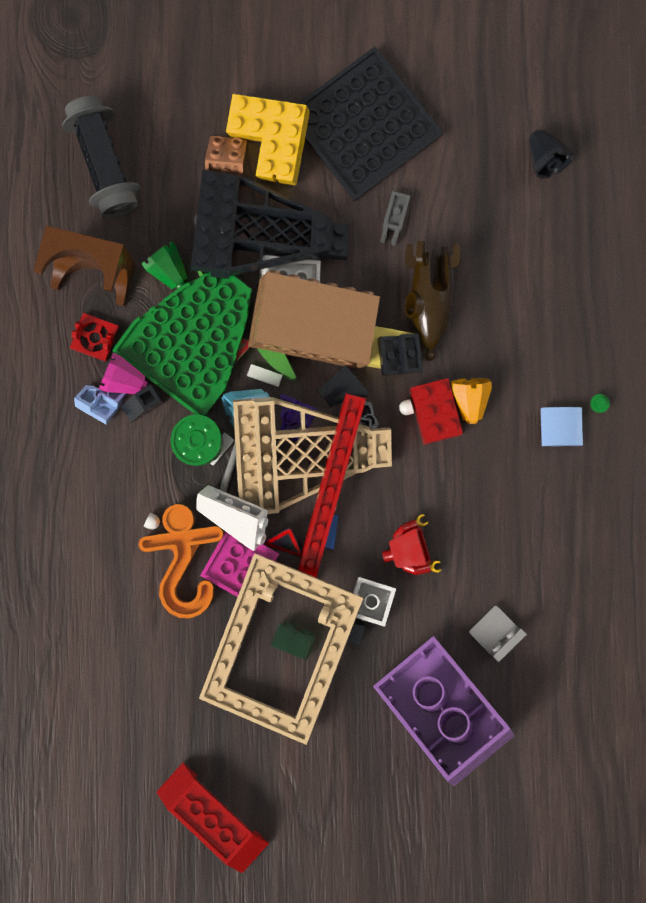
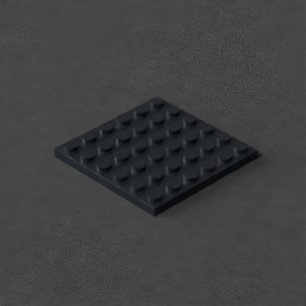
M376 47L370 49L298 103L307 105L310 110L305 136L306 142L354 202L443 136L442 130Z

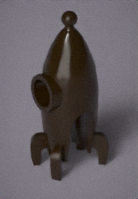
M418 241L416 257L413 256V244H407L405 263L409 268H414L412 290L408 293L405 300V313L408 318L412 319L416 332L419 333V339L427 350L424 353V358L427 361H432L435 358L433 349L440 342L449 322L452 305L450 269L457 268L460 264L459 244H454L453 254L450 258L448 247H441L440 255L436 256L433 287L431 285L429 252H425V241Z

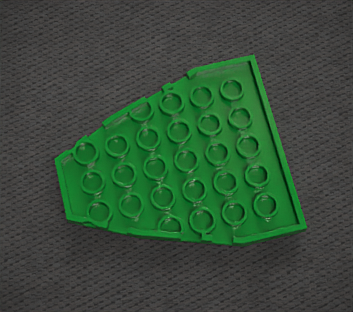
M210 272L205 273L200 278L182 285L164 298L158 305L153 306L144 315L136 318L112 351L123 357L193 414L207 416L227 388L245 333L252 289L234 275L230 276L229 279L210 277Z

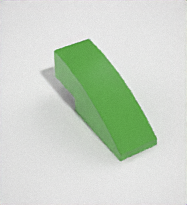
M257 348L265 361L277 372L293 382L297 381L285 354Z

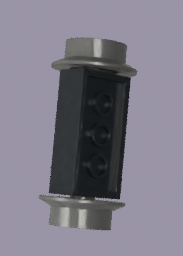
M84 96L71 101L65 107L67 118L63 121L62 127L65 132L76 134L96 191L89 199L90 206L99 208L103 218H116L134 211L138 207L136 195L140 192L141 187L138 183L126 182L125 174L123 171H120L118 166L120 165L118 154H114L112 137L108 136L106 132L108 129L107 123L114 116L113 109L103 106L101 98L98 96Z

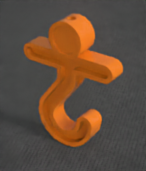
M175 504L167 508L163 514L162 522L164 528L169 533L142 537L139 540L138 546L144 552L164 549L173 551L174 559L160 583L159 597L162 605L170 614L178 618H192L200 615L210 606L214 597V584L208 580L199 583L197 596L190 602L181 600L177 596L176 588L199 545L220 541L223 538L224 531L219 526L191 530L195 524L193 511L185 505Z

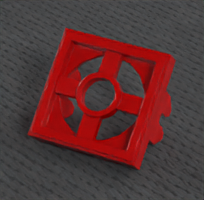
M83 313L80 322L77 321L75 323L76 330L72 331L73 340L70 349L106 362L119 326ZM89 324H97L95 330L91 332L83 330ZM103 326L108 331L106 338H103L100 333ZM98 333L100 335L99 342L92 343L90 341L91 334ZM80 336L88 339L89 346L87 349L82 345ZM102 343L103 349L94 352L95 346Z

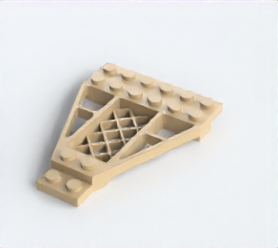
M274 397L233 400L238 498L268 510L267 514L279 513V510L319 492L321 483L308 489L307 478L323 476L325 467H322L318 462L324 456H329L327 452L330 450L333 440L328 435L335 434L337 426L305 428V413L338 423L339 418ZM278 404L300 411L301 427L299 429L276 431L274 405ZM359 424L344 479L357 473H364L372 468L392 466L390 428L370 429ZM308 436H318V437L316 438L315 441H312ZM300 437L295 443L289 439ZM323 437H326L330 444L323 450L317 444ZM306 438L311 445L304 452L298 445ZM285 440L292 445L286 453L278 448ZM314 447L321 451L315 460L308 455ZM295 448L302 453L296 461L289 457ZM276 450L283 455L278 462ZM305 457L312 462L307 469H303L299 465ZM286 458L293 463L287 471L280 467ZM303 478V492L279 503L278 480Z

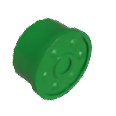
M195 414L184 417L175 425L171 434V447L174 454L179 460L188 465L203 466L210 464L219 457L223 449L224 441L219 427L213 420L204 415Z

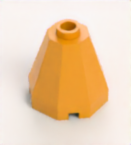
M464 378L451 381V390L462 420H465L467 424L478 423V420L483 418L492 390L490 379L471 378V380H466Z

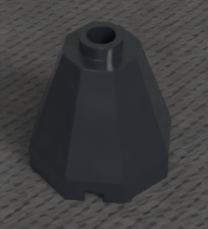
M536 130L530 135L528 144L534 173L538 178L548 179L551 177L550 173L558 174L571 163L572 158L570 156L573 153L570 148L545 130Z

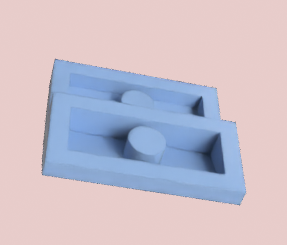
M582 407L541 408L542 446H582Z

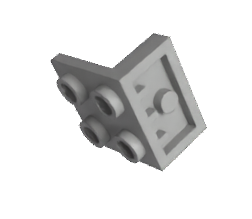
M496 605L469 630V633L498 662L527 635Z

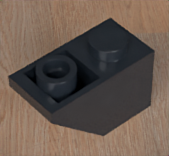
M150 384L135 393L121 408L130 423L164 403L155 388Z

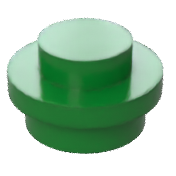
M597 394L592 397L590 406L594 412L603 413L608 410L610 401L607 396Z

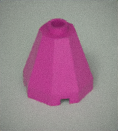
M113 353L111 358L115 360H110L101 382L105 385H100L99 390L110 393L135 394L144 389L148 383L145 381L146 376L123 357Z

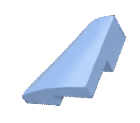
M85 385L74 398L75 407L107 425L125 400L127 394L104 392L95 386Z

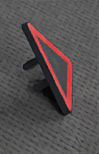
M292 527L285 528L264 542L266 546L301 557L302 548Z

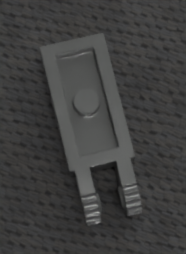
M392 191L382 227L381 243L386 241L387 230H392L395 233L392 237L391 245H396L411 195Z

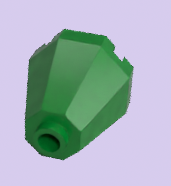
M171 241L169 248L165 245L148 258V264L143 262L141 265L148 273L173 290L186 284L187 275L177 247Z

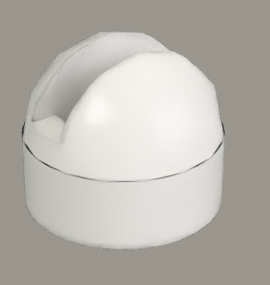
M410 399L404 400L399 405V410L404 415L414 414Z
M150 513L144 527L156 529L160 524L159 518L155 514Z

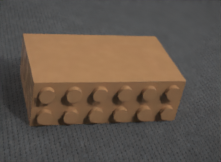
M270 270L259 280L248 347L341 366L346 365L356 369L369 365L380 296H375L374 292L371 291L357 292L353 287L339 288L335 283L321 284L316 279L309 278L303 280L298 275L289 274V276L281 275L280 271Z

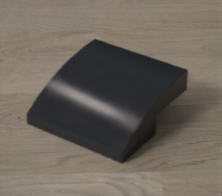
M419 333L378 338L382 376L423 372Z

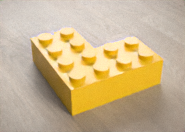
M233 94L226 133L232 138L262 142L256 176L263 181L277 183L278 180L282 184L297 185L310 114L307 105Z

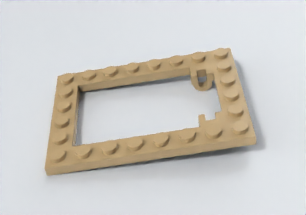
M255 553L199 699L307 745L364 597ZM279 585L324 603L325 605L321 610L318 622L331 627L296 717L225 687L259 598L271 603L274 599L273 593Z

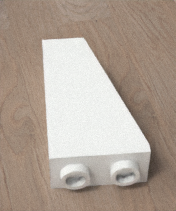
M209 485L197 494L196 510L249 549L254 551L258 546L263 545L266 539L265 528L268 524V510Z

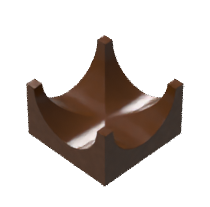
M46 225L33 271L43 275L46 267L53 262L50 288L59 291L62 282L71 273L84 268L100 270L104 274L103 289L113 292L115 286L116 304L124 307L136 265L125 246Z

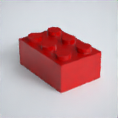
M448 378L410 388L409 392L423 445L459 437L463 434Z

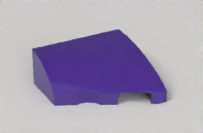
M281 393L280 399L283 401L318 410ZM282 406L281 430L299 429L301 427L300 411ZM305 413V428H310L314 419L313 415ZM294 437L290 439L297 441L300 437Z

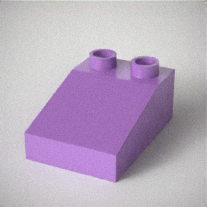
M434 636L373 686L447 782L453 786L457 785L515 736L509 726Z

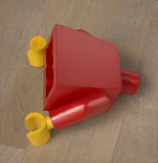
M424 514L418 516L416 521L411 520L402 524L393 534V540L389 541L390 549L382 552L385 562L394 560L397 568L402 567L403 571L414 575L425 574L430 571L440 572L442 570L434 569V565L441 563L440 561L434 560L431 562L421 527L428 524V522L424 524L420 522V518L424 517Z

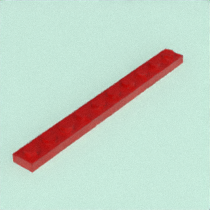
M348 393L345 394L297 570L313 577H317L366 401L364 397Z

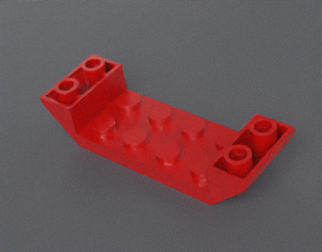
M183 762L156 791L157 795L167 810L222 862L243 873L269 842L255 829L252 832L196 779L197 775Z

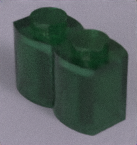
M284 621V624L279 623L271 646L307 660L316 637L312 636L313 632L304 628L302 631L294 629V624Z

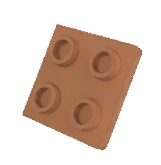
M210 136L205 157V170L244 176V157L247 139Z

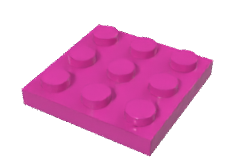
M225 531L223 538L218 543L200 576L238 597L254 554L257 553L276 561L279 553L264 544L258 546L253 551Z

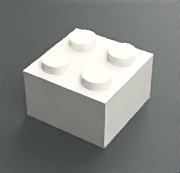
M358 577L353 593L364 597L356 618L385 627L396 588Z

